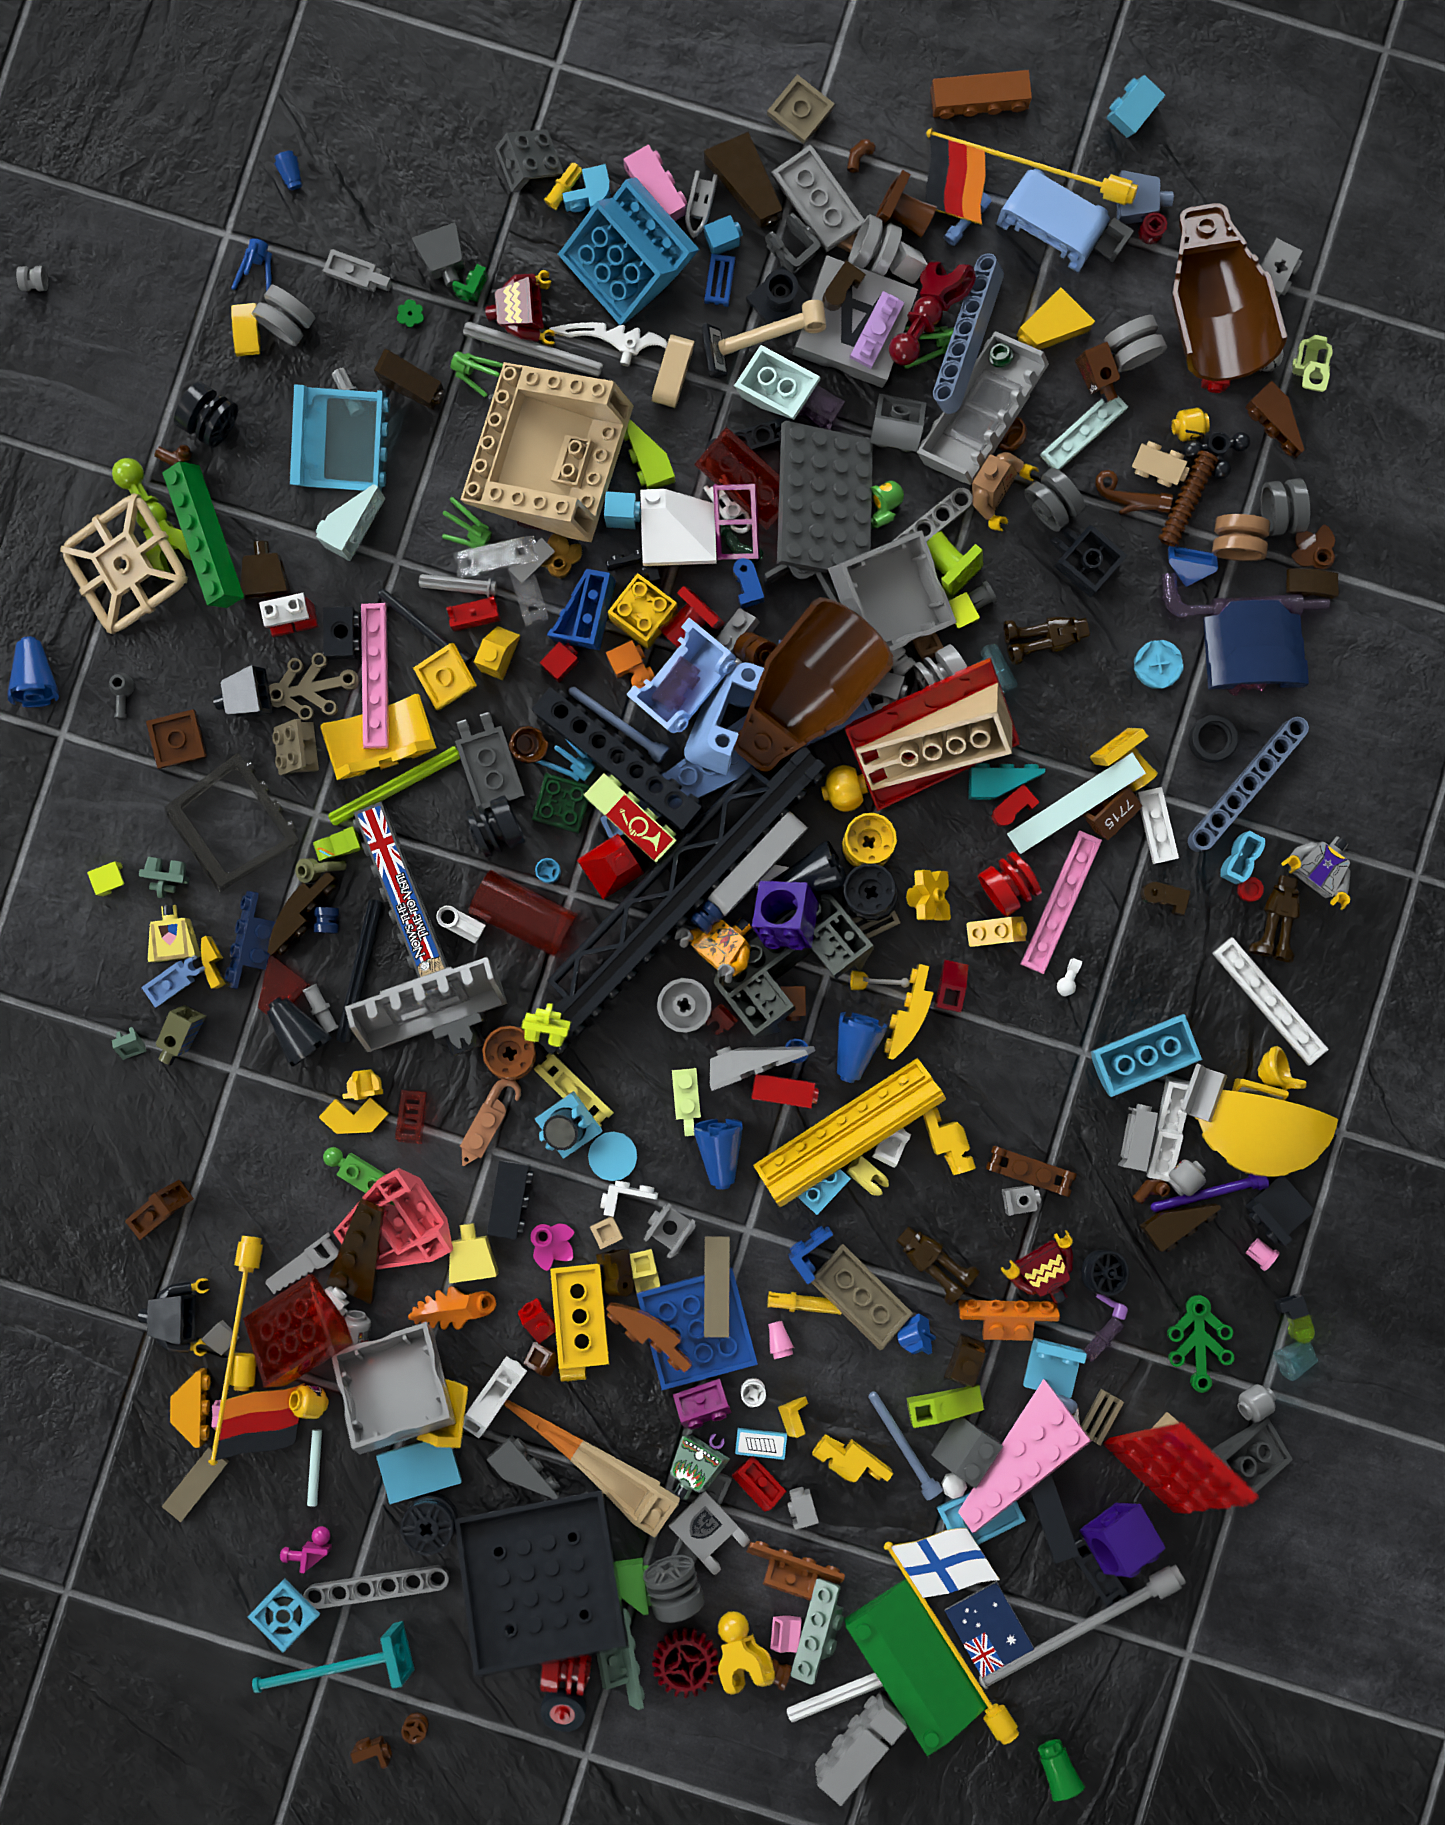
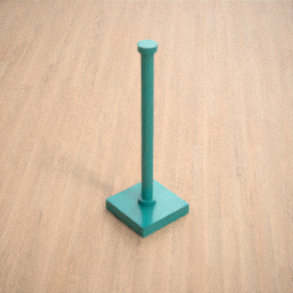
M403 1621L393 1623L380 1638L383 1648L382 1653L264 1679L256 1677L252 1681L254 1693H261L263 1689L385 1662L392 1689L402 1687L415 1670Z

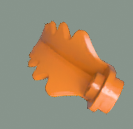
M451 1286L447 1290V1296L442 1291L437 1290L435 1292L436 1300L426 1296V1304L423 1301H419L417 1303L418 1308L413 1307L412 1313L408 1315V1318L413 1320L415 1324L429 1322L431 1328H435L439 1321L442 1330L447 1329L450 1322H452L453 1327L459 1330L469 1319L484 1317L493 1312L496 1307V1300L487 1291L465 1295Z

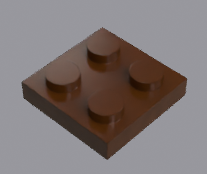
M192 709L146 721L158 769L207 758L196 710Z

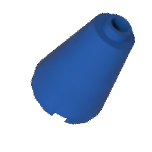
M31 636L23 637L16 643L7 693L8 701L11 704L15 705V701L22 702V707L27 708L47 706L51 704V699L55 698L57 701L59 698V691L42 643Z
M842 1012L839 1016L837 1074L841 1076V1080L854 1083L855 1080L861 1079L887 1032L888 1026L884 1023L883 1027L878 1025L879 1020L866 1015L852 1013L851 1017H845L846 1012Z
M711 1119L699 1122L694 1127V1135L710 1184L715 1186L716 1189L730 1188V1185L735 1182L743 1131L742 1122L739 1120L726 1119V1123H718V1119Z

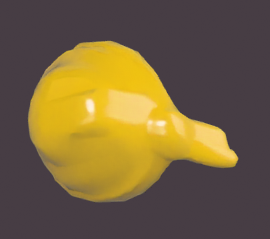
M1274 1046L1263 1056L1257 1071L1258 1076L1265 1085L1282 1087L1284 1090L1306 1088V1081L1291 1077L1289 1063L1281 1047Z

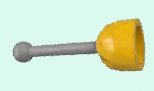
M852 970L851 990H863L868 984L901 985L904 988L910 985L908 978L901 980L869 979L862 971Z

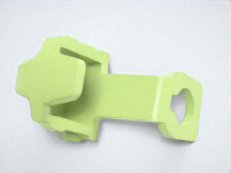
M1314 335L1309 339L1302 340L1299 344L1297 359H1294L1292 363V373L1303 376L1302 387L1305 389L1324 392L1327 388L1330 376L1329 363L1333 352L1332 346L1327 343V337ZM1304 345H1306L1307 349L1304 358V363L1301 364ZM1320 349H1327L1324 364L1317 362ZM1309 378L1323 380L1320 384H1313Z

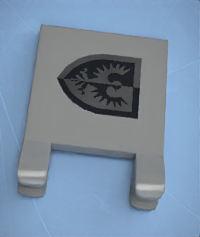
M706 1491L669 1524V1527L713 1575H716L721 1568L711 1554L728 1537L733 1535L742 1547H745L750 1542L748 1535Z

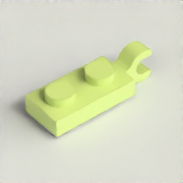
M697 1069L672 1070L676 1120L684 1119L685 1136H694L693 1118L701 1117Z

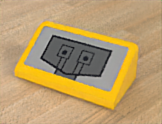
M1239 1078L1235 1079L1232 1091L1261 1095L1284 1101L1289 1094L1286 1090Z

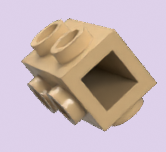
M1148 441L1147 445L1142 443L1132 465L1136 469L1135 474L1145 478L1153 475L1159 478L1158 483L1170 488L1172 483L1178 485L1179 480L1184 482L1190 469L1186 467L1187 461L1183 460L1185 455L1173 450L1169 454L1160 451L1162 446Z

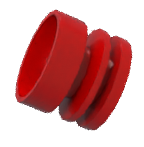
M1014 851L1006 855L1008 862L1003 858L998 861L1002 870L1001 873L993 866H990L977 875L988 897L1006 917L1021 908L1017 896L1029 902L1032 900L1030 893L1035 897L1042 893L1034 872Z
M592 1655L542 1665L540 1691L557 1693L562 1681L566 1682L567 1694H571L572 1684L578 1683L577 1695L583 1696L584 1689L589 1682Z

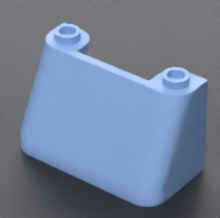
M1034 169L1028 170L1008 198L999 214L996 225L1005 230L1010 225H1015L1014 230L1017 232L1022 228L1061 251L1060 257L1064 259L1067 256L1071 261L1068 267L1079 273L1108 225L1110 217L1104 207L1093 205L1046 177L1043 171Z
M690 618L682 625L686 633L684 639L682 637L678 639L681 643L680 647L651 682L646 679L643 682L646 686L643 688H637L634 685L627 693L628 697L672 733L681 732L687 727L689 719L724 676L729 674L736 665L735 655Z

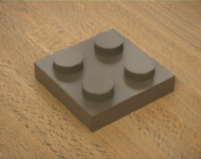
M796 75L768 109L767 115L805 144L831 113L835 104L799 75Z

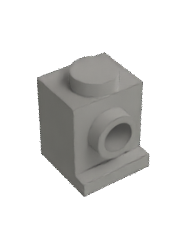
M1033 1185L1002 1189L1005 1213L1011 1216L1038 1211L1037 1205L1041 1204L1039 1190H1034ZM1021 1196H1026L1028 1199L1024 1205L1019 1203Z
M799 1487L789 1491L792 1502L787 1504L791 1518L796 1516V1519H792L794 1529L797 1530L819 1523L810 1489L804 1490V1487Z

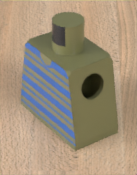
M186 1005L170 1011L156 1042V1046L163 1049L159 1060L165 1064L172 1065L176 1056L186 1053L199 1032L206 1015Z

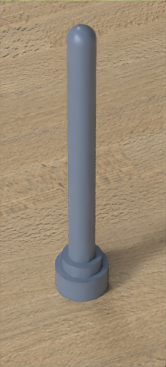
M571 687L569 689V694L647 749L652 760L659 764L667 755L670 749L662 742L660 744L652 742L578 688Z
M871 1392L869 1399L921 1481L923 1496L927 1501L933 1499L943 1491V1488L938 1481L929 1477L876 1392Z

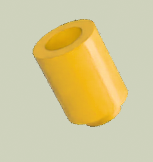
M234 1353L229 1385L234 1386V1390L248 1391L249 1387L255 1385L256 1354Z

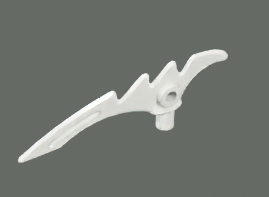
M575 323L550 328L555 334L570 338L575 336H594L611 343L623 353L620 364L624 366H629L632 355L637 356L643 348L650 345H659L666 348L668 344L664 338L651 332L640 338L639 328L624 333V325L606 331L605 323ZM572 329H595L594 331L566 332Z

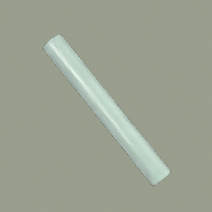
M320 1429L312 1430L307 1506H317L322 1440V1430Z

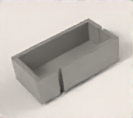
M881 1692L876 1696L872 1695L864 1705L865 1710L859 1716L855 1715L848 1724L849 1729L843 1735L839 1734L832 1743L833 1748L827 1755L823 1753L815 1764L818 1787L840 1806L888 1751L889 1748L880 1739L883 1737L893 1745L907 1728L906 1722L895 1704Z

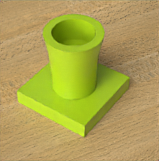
M942 531L937 532L927 541L935 568L945 575L941 579L942 588L945 590L948 600H951L983 567V550L975 544L965 555H962L950 543Z

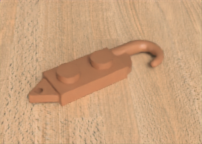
M501 1079L492 1087L460 1144V1147H462V1166L478 1157H483L506 1115V1107L498 1100L503 1088L507 1086L514 1088L516 1093L515 1100L519 1101L521 1088L515 1080Z

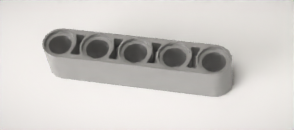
M789 811L711 893L707 900L713 903L724 916L728 915L808 828Z

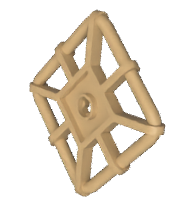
M134 493L119 501L102 515L94 516L92 522L71 536L64 545H61L60 552H63L68 568L81 588L79 590L81 595L86 597L102 626L111 634L124 630L146 613L151 614L155 611L156 606L179 591L188 580L183 565L167 540L169 536L166 531H162L141 495ZM127 509L123 532L113 539L107 528V523ZM138 509L154 535L142 545L138 543L133 534ZM96 531L99 532L105 543L103 547L94 553L74 548ZM159 544L175 574L154 569L145 553ZM73 555L91 559L100 575L88 582ZM121 558L126 560L127 565L125 569L119 568ZM151 575L174 581L150 599H148L140 585L142 581ZM103 583L107 585L112 594L108 615L94 593L95 589ZM132 589L140 606L118 621L122 596Z

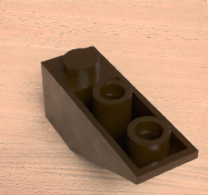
M1212 1203L1157 1212L1139 1226L1157 1250L1169 1252L1178 1245L1177 1241L1183 1236L1189 1237L1198 1230L1197 1226L1202 1222L1208 1223L1218 1216L1217 1211L1221 1207Z

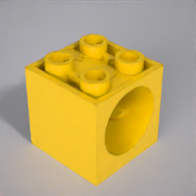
M637 573L609 609L608 616L610 622L649 650L662 633L659 627L677 614V602Z

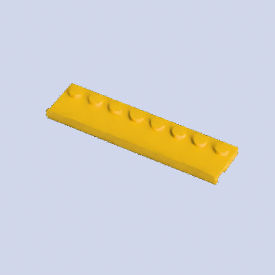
M917 1058L753 1166L778 1206L782 1207L945 1101L946 1097Z

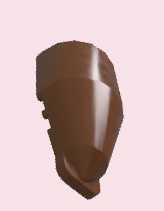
M1213 203L1183 210L1179 219L1182 236L1172 302L1188 370L1197 378L1209 381L1234 380L1251 375L1268 366L1276 359L1287 341V334L1271 275L1268 271L1263 270L1258 263V257L1255 254L1252 255L1247 248V242L1232 223L1227 207L1219 203Z
M820 597L814 600L766 659L744 725L738 732L739 735L734 750L756 769L766 772L773 769L785 756L805 746L814 738L824 735L833 727L846 722L892 668L893 655L887 643L865 619L847 606L827 598Z

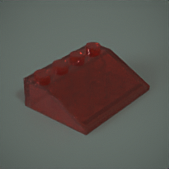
M313 1274L308 1275L243 1318L264 1387L287 1386L353 1344L345 1318Z

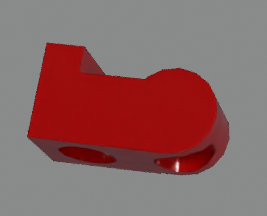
M1022 784L994 809L992 820L997 826H1007L1013 822L1015 814L1026 806L1031 810L1039 801Z

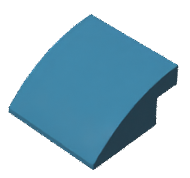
M635 177L626 179L613 198L600 200L594 204L558 255L618 324L624 325L649 304L683 270L699 251V248Z

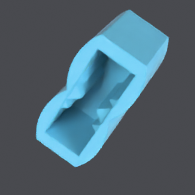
M1251 831L1239 835L1233 843L1231 856L1224 861L1221 867L1220 876L1234 884L1245 882L1252 874L1254 860L1264 850L1265 838Z

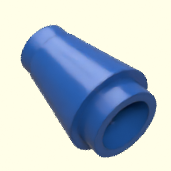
M293 151L277 154L274 164L288 190L302 187L297 156H294Z

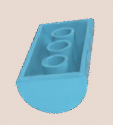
M1185 1014L1091 1051L1092 1061L1098 1077L1110 1097L1202 1060Z

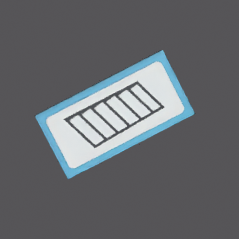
M738 1428L735 1454L784 1460L787 1433Z

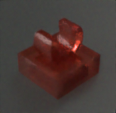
M720 1003L711 1012L713 1016L707 1020L706 1024L709 1025L712 1021H717L720 1027L716 1030L715 1034L718 1035L724 1029L728 1031L738 1020Z

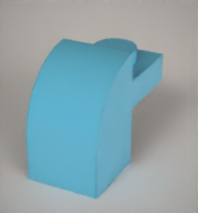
M606 164L582 169L585 188L563 193L566 212H580L589 206L591 210L597 201L610 198V184Z

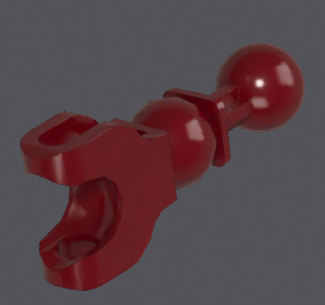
M931 261L927 264L920 275V282L923 286L919 293L921 297L914 303L912 312L907 314L912 325L907 333L896 335L889 345V354L895 363L899 365L913 363L920 353L918 339L923 332L933 333L935 330L934 326L941 320L943 311H948L951 305L961 301L969 294L976 281V274L972 265L959 264L953 272L947 275L941 262Z

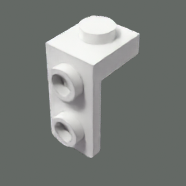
M616 1180L615 1184L609 1185L608 1194L603 1193L600 1208L605 1209L604 1215L614 1216L619 1192L651 1199H657L658 1193L654 1192V1187L640 1185L639 1189L631 1188L628 1182Z

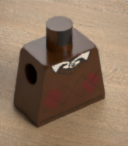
M1108 342L1084 351L1075 362L1091 395L1100 391L1104 404L1117 399L1118 396L1113 385L1120 380V375Z

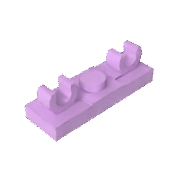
M883 291L849 358L871 369L905 302Z

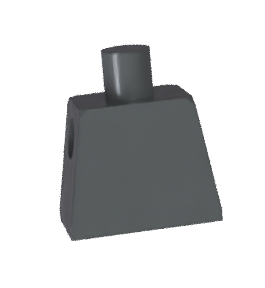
M455 222L412 238L418 254L433 279L443 277L447 287H452L454 281L460 282L457 271L463 270L465 264L460 236Z

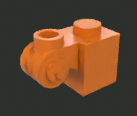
M633 640L606 652L617 678L628 673L634 674L631 679L632 687L635 685L637 688H643L646 686L643 683L646 679L650 682L654 679L655 675L651 667L645 668L642 659L646 657L641 646H635Z

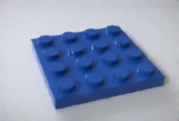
M732 1267L729 1268V1337H704L705 1274L637 1293L640 1309L658 1318L679 1334L681 1341L676 1346L692 1361V1366L686 1372L681 1369L677 1371L667 1361L669 1357L663 1351L659 1353L650 1345L662 1390L758 1365Z

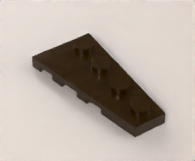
M361 1198L326 1284L334 1288L338 1287L343 1292L372 1304L375 1295L374 1284L377 1278L376 1267L377 1260L379 1259V1241L382 1234L384 1208Z

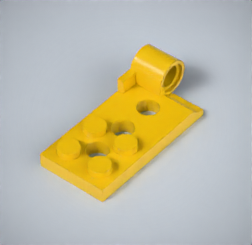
M600 1264L550 1269L561 1382L584 1380L587 1378L586 1366L609 1364ZM575 1284H581L585 1290L584 1295L579 1299L571 1295V1288ZM577 1309H583L587 1314L585 1322L581 1324L573 1320V1313ZM580 1334H585L589 1338V1344L584 1349H579L575 1344V1339Z

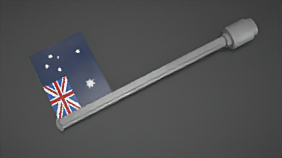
M1176 1564L1172 1567L1168 1565L1148 1576L1150 1582L1146 1583V1587L1035 1648L997 1581L946 1608L945 1612L980 1673L979 1682L981 1686L988 1689V1686L1142 1601L1152 1596H1159L1161 1600L1182 1589L1181 1586L1186 1581Z

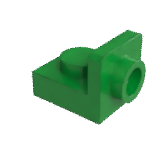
M477 264L474 271L471 270L467 276V286L454 281L452 287L456 296L467 302L469 300L477 302L489 277L486 268Z

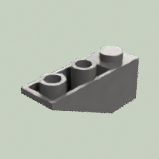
M511 1435L487 1458L488 1462L503 1479L553 1499L559 1497V1484L552 1476H546L542 1471L544 1469L543 1465L536 1457L531 1458L526 1452L527 1447L520 1438L515 1439Z

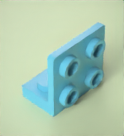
M1034 1338L1023 1386L1037 1390L1043 1379H1045L1057 1395L1071 1398L1079 1363L1085 1364L1087 1354L1082 1349Z

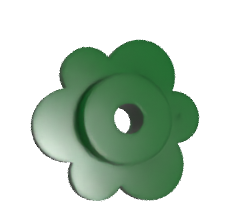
M412 299L406 300L404 305L398 306V322L406 324L409 328H412L415 324H421L424 320L422 306L416 305Z

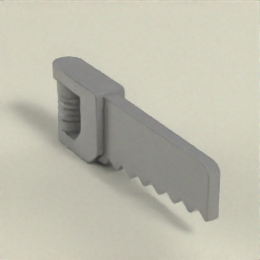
M329 1232L266 1280V1285L273 1294H276L277 1290L281 1291L283 1287H288L289 1283L293 1284L296 1279L300 1280L302 1276H307L308 1272L312 1273L315 1268L325 1267L337 1258L339 1250L329 1238L331 1236ZM319 1244H322L330 1255L329 1258L321 1256L316 1249Z

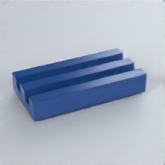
M711 254L705 294L706 304L714 303V305L724 304V306H729L735 257ZM717 260L720 261V267L718 273L715 297L711 296V290L715 263ZM725 262H730L725 297L720 298Z

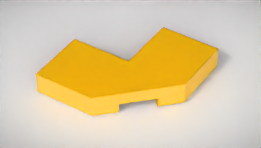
M372 1097L355 1114L348 1110L338 1099H335L319 1118L336 1134L373 1132L389 1113Z

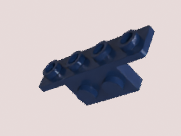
M247 891L246 895L241 899V918L237 920L235 926L237 936L235 943L230 948L231 963L224 975L226 987L238 988L243 965L267 969L270 955L267 951L275 922L254 917L259 895L257 892Z

